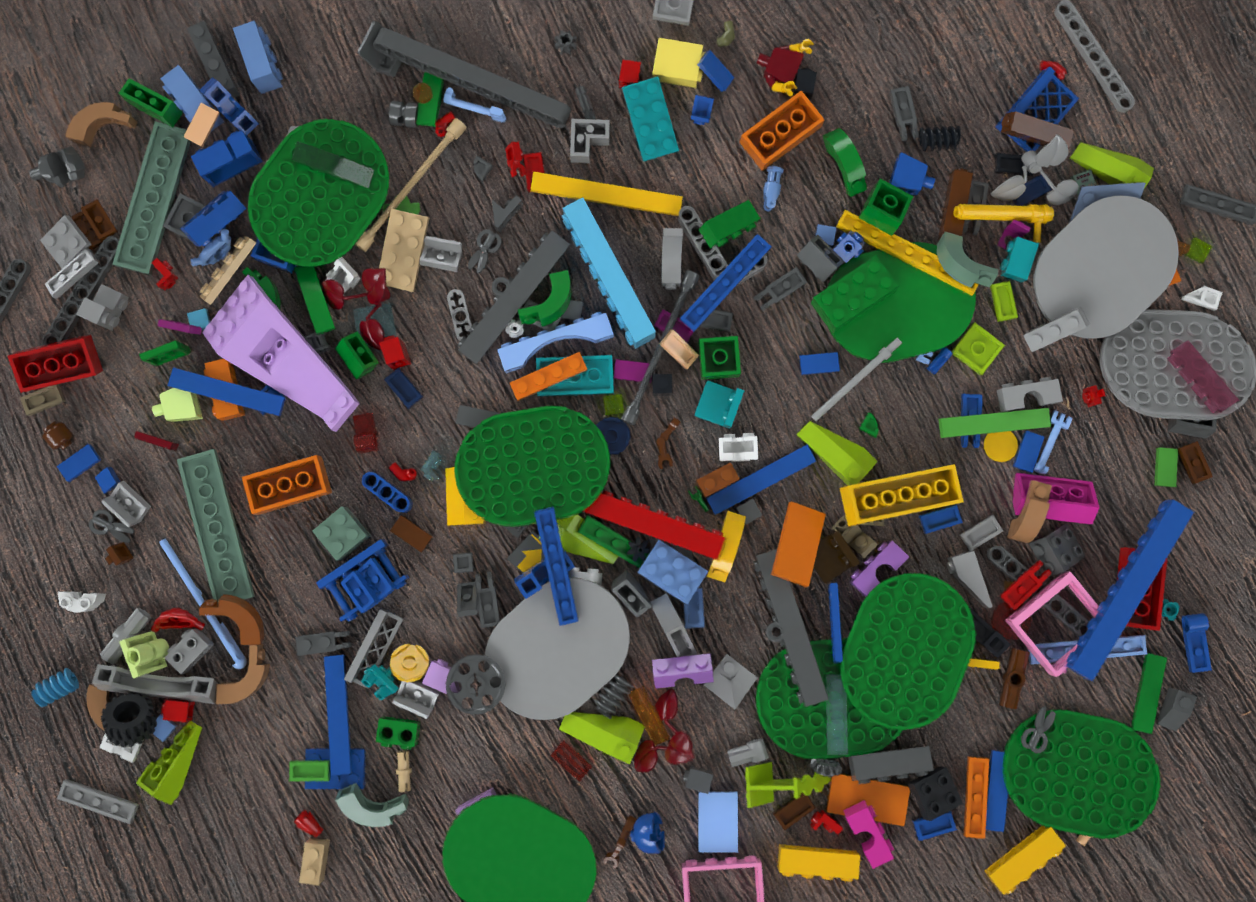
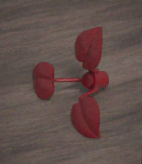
M368 268L363 271L362 283L364 288L369 291L366 293L344 296V288L339 282L335 280L324 281L322 283V290L326 302L335 310L344 307V300L367 296L369 303L376 305L366 316V321L360 322L359 328L363 340L372 348L381 350L379 343L384 341L383 328L376 319L370 318L378 308L382 307L381 303L390 298V291L386 287V268Z
M673 688L667 690L657 700L654 714L657 720H664V723L675 734L670 739L668 747L655 746L654 741L651 739L641 743L634 758V766L637 772L647 773L655 767L658 760L657 750H665V759L670 764H682L695 758L692 751L693 743L688 734L683 731L678 732L669 723V719H673L678 710L677 694Z

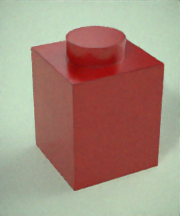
M622 59L619 88L639 82L641 62Z
M177 699L165 700L161 708L163 720L178 722L193 720L195 702Z

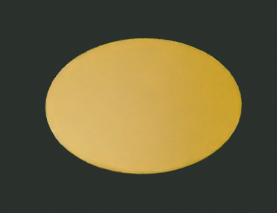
M1011 431L988 433L984 439L985 453L994 461L1006 462L1012 459L1017 452L1018 442Z

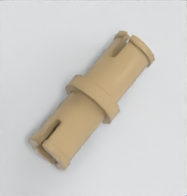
M409 750L397 751L398 768L396 769V774H398L399 792L411 791L410 773H412V768H410Z

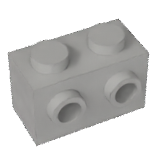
M188 629L181 636L182 640L178 644L172 645L167 651L169 654L165 659L180 674L188 673L214 645L199 629Z

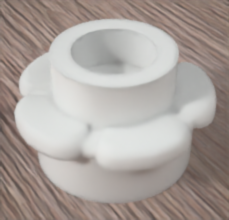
M513 319L505 327L506 333L512 338H517L524 333V325L521 324V321Z

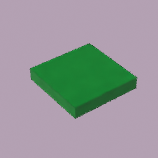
M175 340L139 355L141 361L157 367L186 356L191 351L189 346Z

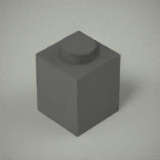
M690 765L689 770L685 769L682 781L685 782V788L709 794L713 772Z

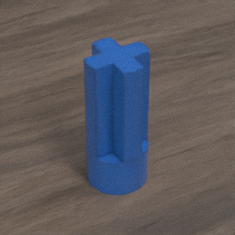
M943 348L927 369L935 375L953 353L949 349Z

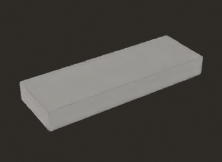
M86 247L48 280L45 286L51 296L58 299L99 262L93 252Z

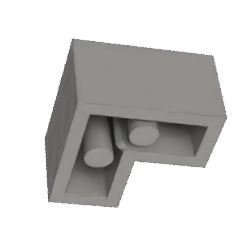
M572 119L571 163H590L591 145L609 146L610 120Z
M101 284L94 300L84 298L76 315L113 331L120 321L119 317L122 311L128 305L129 297Z

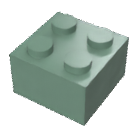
M341 506L312 530L336 561H342L371 537L348 507Z

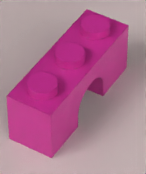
M865 800L843 810L855 835L863 831L872 834L870 839L861 845L873 869L894 859L891 852L894 850V847L889 839L885 840L883 834L886 832L880 822L876 823L874 817L877 815L872 805L867 806Z

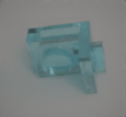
M435 451L431 452L421 468V471L424 472L423 476L432 482L434 479L439 481L441 478L432 472L442 462L440 460L442 455Z

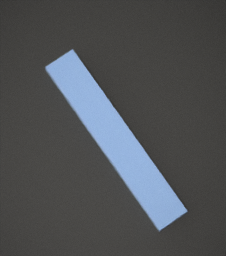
M1145 635L1120 636L1107 658L1146 655ZM1078 640L1035 645L1049 663H1055L1077 645ZM1030 652L1029 663L1031 665L1040 664Z

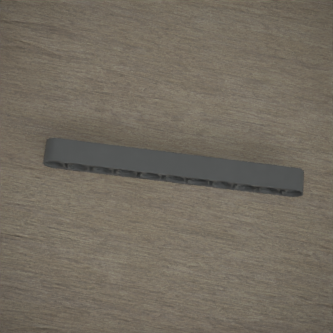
M381 28L373 43L375 50L555 127L564 128L571 113V108L565 103L390 29Z

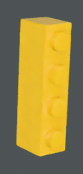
M1042 825L984 870V872L1003 895L1009 894L1016 889V885L1021 881L1028 880L1035 870L1045 867L1049 859L1060 855L1066 845L1052 827L1048 828Z
M779 844L777 869L783 876L793 877L794 874H801L804 878L821 876L825 880H833V877L847 882L859 879L860 854L855 850Z

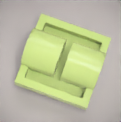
M150 631L119 642L133 679L167 667L164 657L169 654L167 652L169 644L163 638L157 639L155 632Z

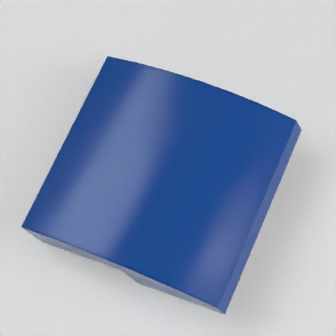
M370 558L361 568L352 571L341 582V585L361 614L374 607L396 589L375 558Z

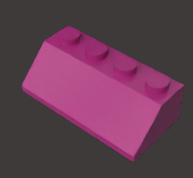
M1024 473L1015 474L1013 492L1015 515H1020L1025 504L1030 481L1034 480L1052 485L1048 504L1050 505L1045 519L1093 524L1100 508L1093 482Z

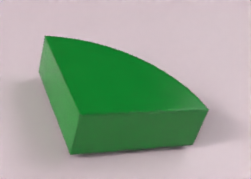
M868 412L859 429L876 438L879 431L878 424L874 415Z

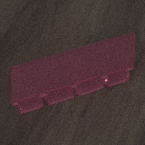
M1189 340L1170 351L1171 355L1167 360L1175 369L1180 366L1183 368L1178 373L1187 384L1193 381L1196 383L1191 387L1200 399L1207 396L1208 400L1204 404L1212 413L1217 410L1221 413L1239 401Z

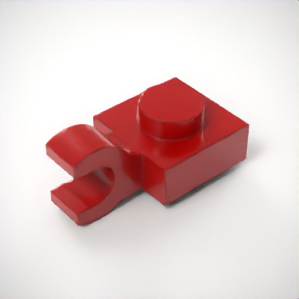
M511 142L505 148L508 167H511V177L517 175L516 170L520 172L521 177H524L526 169L520 164L523 157L522 149L519 142Z
M1097 385L1082 389L1083 401L1087 404L1088 408L1102 404L1101 397L1106 396L1104 389L1098 390Z

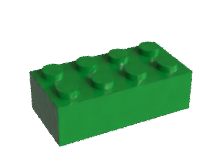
M876 255L814 296L811 305L832 334H834L895 293L899 285Z

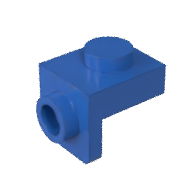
M695 95L690 118L694 120L695 124L705 125V122L709 123L714 98Z

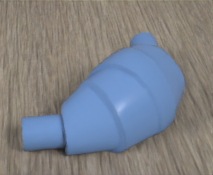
M222 229L221 235L212 239L199 254L198 258L190 259L192 266H206L224 259L232 248L229 231Z

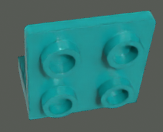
M707 381L698 403L695 417L730 429L745 390L739 388L733 390Z

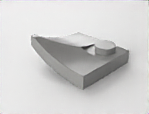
M726 653L713 670L714 682L703 683V685L736 710L757 677Z

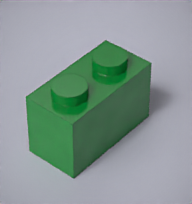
M358 331L342 338L335 348L356 380L371 373L379 363Z

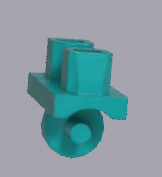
M373 664L363 671L365 675L361 682L368 688L375 683L379 688L374 694L379 700H383L389 695L396 693L399 689L393 683L395 678L391 675L390 667L385 669L381 665L378 668Z

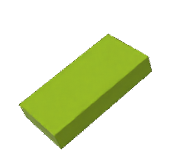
M1006 281L992 284L990 289L997 321L1017 319L1018 314L1011 282Z

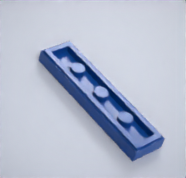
M830 583L828 592L832 656L834 663H841L843 658L838 583Z
M991 750L986 830L1004 832L1008 791L1003 779L1004 751Z

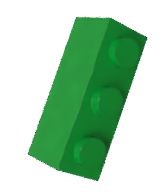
M130 78L118 93L129 105L171 127H174L183 114V111L172 100Z
M747 200L707 220L699 228V231L710 249L717 245L722 247L730 238L735 240L743 234L742 232L747 231L748 233L757 227L756 223L761 218L750 200Z

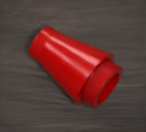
M305 809L294 820L297 828L312 835L314 838H317L324 830L310 811L307 812Z

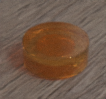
M419 83L413 88V96L418 103H428L432 99L433 93L428 84Z

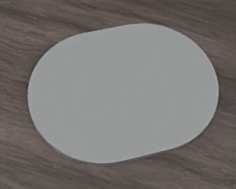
M1131 196L1107 197L1085 207L1045 246L1037 260L1033 275V288L1037 304L1043 315L1051 322L1078 307H1082L1090 324L1071 335L1083 339L1108 337L1128 327L1167 289L1174 277L1178 264L1179 249L1177 237L1171 223L1158 208L1149 202Z
M1147 309L1128 327L1114 335L1105 337L1100 349L1102 376L1114 396L1124 405L1140 414L1167 419L1214 420L1236 411L1248 400L1252 390L1255 388L1256 359L1251 346L1247 345L1241 337V333L1235 327L1219 320L1217 316L1196 311Z
M569 577L579 622L559 626L550 582L542 585L541 590L524 599L497 624L487 642L485 656L494 660L503 671L505 691L500 701L516 714L530 719L551 720L560 718L582 706L617 674L625 661L629 648V624L619 601L603 586L582 578ZM484 660V666L486 671L489 668V663ZM497 676L492 677L490 685L498 687L500 685V678Z

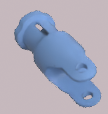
M767 167L768 177L763 190V208L767 212L775 207L776 199L780 195V178L784 171L781 167Z

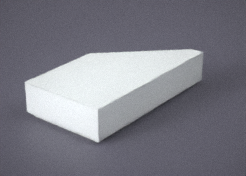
M1203 286L1182 296L1181 300L1215 311L1218 308L1222 292Z

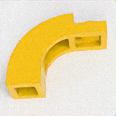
M727 511L721 532L724 533L723 537H726L727 540L720 560L712 559L707 577L726 582L738 550L746 516Z

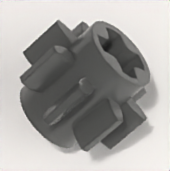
M561 30V34L555 36V41L558 42L554 44L555 49L560 48L561 55L563 53L571 55L572 49H577L575 44L577 37H572L570 30L568 32Z

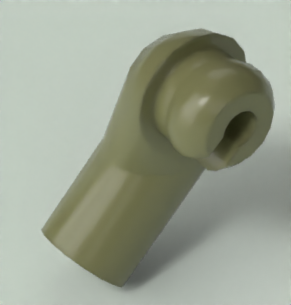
M733 21L724 22L725 33L717 38V45L719 47H727L734 40Z

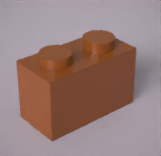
M730 462L697 479L695 482L703 497L706 498L740 479Z

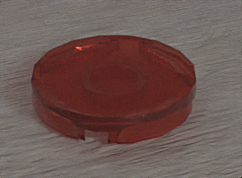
M1002 602L993 611L991 619L993 629L1006 639H1019L1005 621L1015 611L1005 602ZM1031 616L1019 625L1026 634L1031 627Z

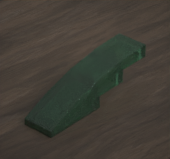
M299 141L296 143L292 156L293 162L368 189L375 171L354 161Z

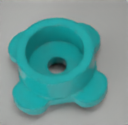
M1163 599L1161 617H1167L1170 621L1175 620L1179 612V604Z

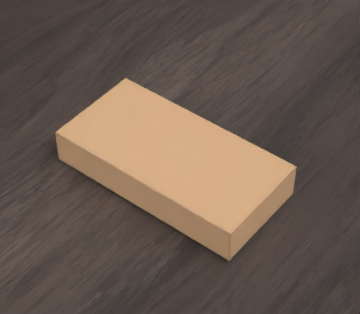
M200 103L183 137L203 147L220 113Z
M670 330L659 343L684 369H688L699 356L674 330Z

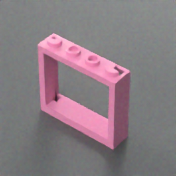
M1066 571L1058 575L1005 620L1047 673L1054 677L1067 672L1068 669L1065 667L1068 663L1067 658L1071 652L1076 650L1078 645H1075L1051 665L1019 625L1067 585L1095 618L1098 613L1097 603L1074 575Z
M745 856V859L726 857L722 861H717L716 858L705 859V862H697L694 859L686 860V863H682L684 902H690L689 871L754 867L757 902H764L760 858H756V856Z

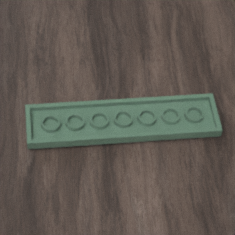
M159 122L154 123L112 265L152 275L154 265L151 262L157 258L165 231L163 225L171 211L191 143L190 140L183 137L187 129L171 127Z
M211 449L177 459L213 599L219 602L218 600L223 594L237 596L244 600L255 597L217 450Z

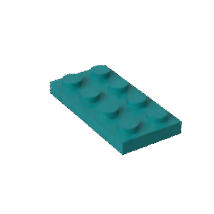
M659 77L622 87L642 161L645 162L678 152V144Z
M612 355L582 356L587 371L539 391L537 396L614 394ZM566 357L536 358V371Z

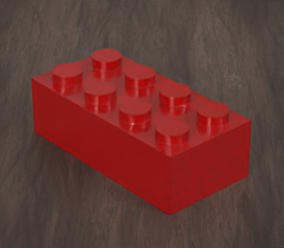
M91 334L17 351L7 356L20 393L95 376L103 371Z
M1120 548L1118 573L1122 568L1126 567L1129 562L1127 561L1128 556L1136 548ZM1167 558L1127 623V627L1160 631Z

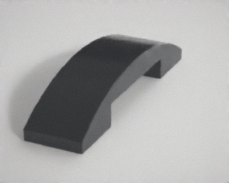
M969 606L976 631L975 640L998 659L1011 644Z

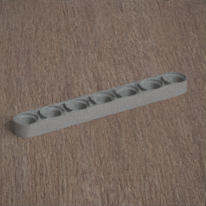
M1068 0L1061 1L1054 10L1056 18L1114 107L1121 113L1128 112L1135 104L1133 95L1075 6ZM1066 6L1069 10V13H1061L1060 7ZM1070 22H1077L1079 28L1077 30L1072 29ZM1080 37H1086L1089 40V44H1081ZM1091 52L1098 54L1099 59L1097 61L1090 58ZM1100 68H1107L1109 75L1103 76L1100 73ZM1116 83L1119 86V91H1112L1110 84ZM1127 99L1129 107H1123L1120 100Z

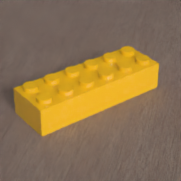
M955 464L840 488L848 526L964 502Z

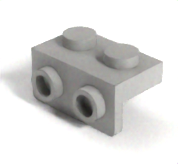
M425 236L420 265L457 272L462 258V243Z
M125 481L119 482L112 494L101 501L127 527L140 523L151 507Z
M418 680L415 682L402 681L392 703L401 709H406L419 717L428 719L441 691L422 684Z

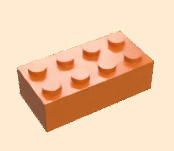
M801 90L743 133L739 143L761 171H764L820 129L825 119Z
M319 455L242 477L253 515H261L332 493L323 458Z

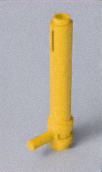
M959 204L954 208V217L960 220H1016L1034 223L1033 242L1041 243L1042 224L1053 220L1054 209L1046 204H1029L1028 206Z

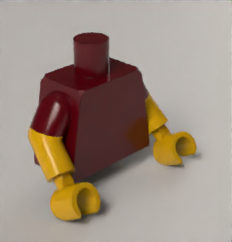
M805 39L799 44L776 47L771 57L760 53L756 64L766 67L763 77L772 91L787 93L788 96H793L791 89H797L793 81L804 57L803 52L805 51L807 54L812 53V49L808 46H813L814 43L810 39Z

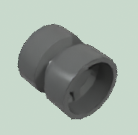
M392 100L389 108L390 125L402 126L405 124L406 127L418 128L419 125L416 124L419 103L408 102L405 105L403 101Z

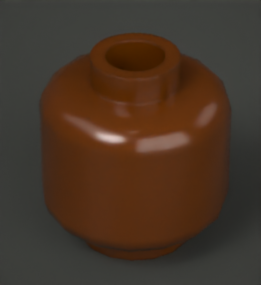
M54 421L42 430L44 432L42 438L54 450L58 448L64 450L72 444L70 440L73 438V433L63 422L57 423Z

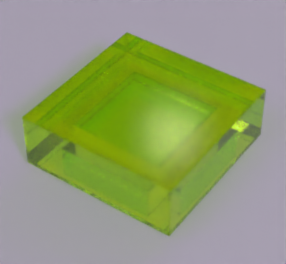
M1195 237L1192 239L1184 255L1202 264L1212 246Z
M622 394L603 396L605 416L624 413Z

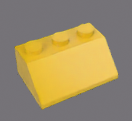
M454 467L445 468L447 526L486 524V521L477 516L463 501L456 485Z

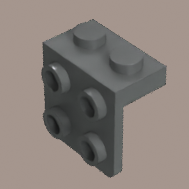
M373 21L358 49V54L378 73L395 77L402 62L375 50L373 43L380 29L384 27L379 22Z
M1063 524L1047 536L1028 543L1037 560H1041L1044 563L1042 569L1044 571L1049 569L1052 572L1049 577L1067 571L1085 557L1082 547L1068 524Z

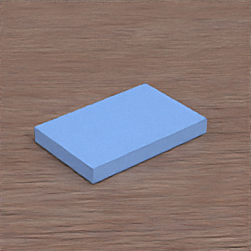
M698 791V852L738 853L737 791H709V794Z

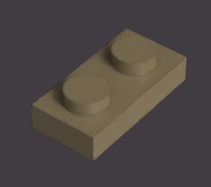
M59 384L48 386L20 397L25 413L28 416L66 402Z

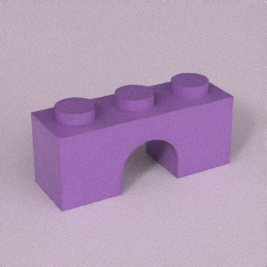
M892 540L888 542L883 541L877 548L879 551L874 556L870 555L864 561L865 566L861 570L858 568L850 576L852 580L849 583L864 597L880 584L875 574L878 566L885 564L892 571H896L909 558Z
M710 653L652 660L655 688L674 687L675 681L680 678H691L694 680V684L714 682Z

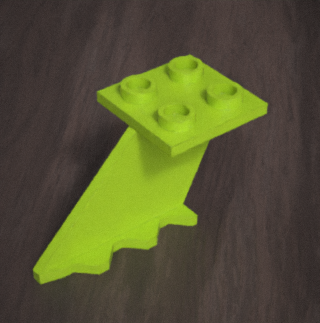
M772 762L745 767L747 808L774 802V790H794V798L799 799L802 792L806 796L811 795L813 789L816 792H822L824 785L831 781V777L815 772L812 778L810 775H804L803 778L773 780Z

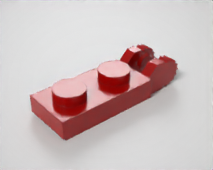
M1041 560L1032 565L1029 570L1027 569L999 595L1012 610L1015 611L1052 574L1047 569L1038 578L1034 575L1044 564Z

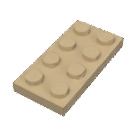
M391 209L379 268H386V286L410 292L415 291L420 257L424 248V238L427 233L430 217Z
M247 236L238 238L234 244L236 248L232 253L228 252L222 260L224 262L220 269L216 268L212 273L211 277L213 279L209 284L205 283L201 288L200 293L202 294L200 297L210 305L213 303L256 244L255 241Z

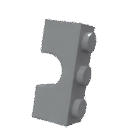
M1078 307L1047 324L1044 323L1027 331L1023 336L1031 352H1034L1086 328L1090 323L1082 307Z
M1051 377L1040 378V382L1033 383L1032 380H1026L1017 386H1014V383L1003 384L1001 389L996 390L1000 413L1025 408L1024 396L1027 393L1032 394L1036 398L1038 407L1062 402L1059 379L1052 380Z

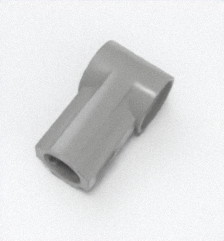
M763 738L747 742L746 745L727 750L732 767L749 762L757 763L769 758Z

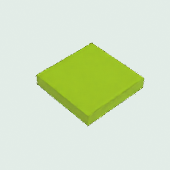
M974 322L951 352L981 376L1005 345Z

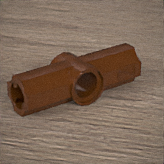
M1011 648L1007 670L1003 674L1004 683L999 701L1000 706L1017 710L1021 689L1026 682L1025 671L1030 652ZM1016 674L1018 679L1012 684L1011 676Z

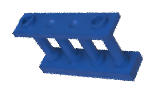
M385 539L379 540L316 582L319 589L326 588L331 591L344 611L345 615L339 618L341 622L346 620L350 622L358 617L359 609L357 607L354 609L350 608L336 586V581L341 577L345 579L353 569L358 566L361 568L374 555L384 565L393 579V584L397 590L407 584L406 580L409 579V576L403 575L400 577L385 554V548L389 546Z

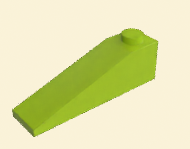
M1082 142L1079 143L1069 158L1086 170L1091 169L1092 174L1109 185L1144 182L1146 187L1154 171L1152 166L1137 157Z
M811 421L796 434L848 486L858 484L878 462L864 447Z
M578 514L557 520L562 547L566 552L612 565L615 563L619 556L577 532L584 520Z
M572 712L564 716L559 730L630 764L638 747L645 724L625 716H612L609 719L605 715Z
M189 721L174 737L173 744L160 752L162 756L156 762L151 761L136 784L152 797L172 805L183 788L202 727L193 721Z

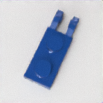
M962 394L961 416L981 415L983 395ZM980 434L973 435V447L979 448ZM968 435L961 436L962 448H967Z

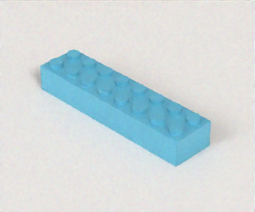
M582 197L563 207L562 221L567 230L571 229V238L575 246H580V254L583 261L590 264L588 265L589 271L594 280L598 279L599 282L597 283L601 294L607 296L609 309L612 313L616 312V321L620 329H625V338L630 346L633 345L636 349L655 339L656 331L584 198Z

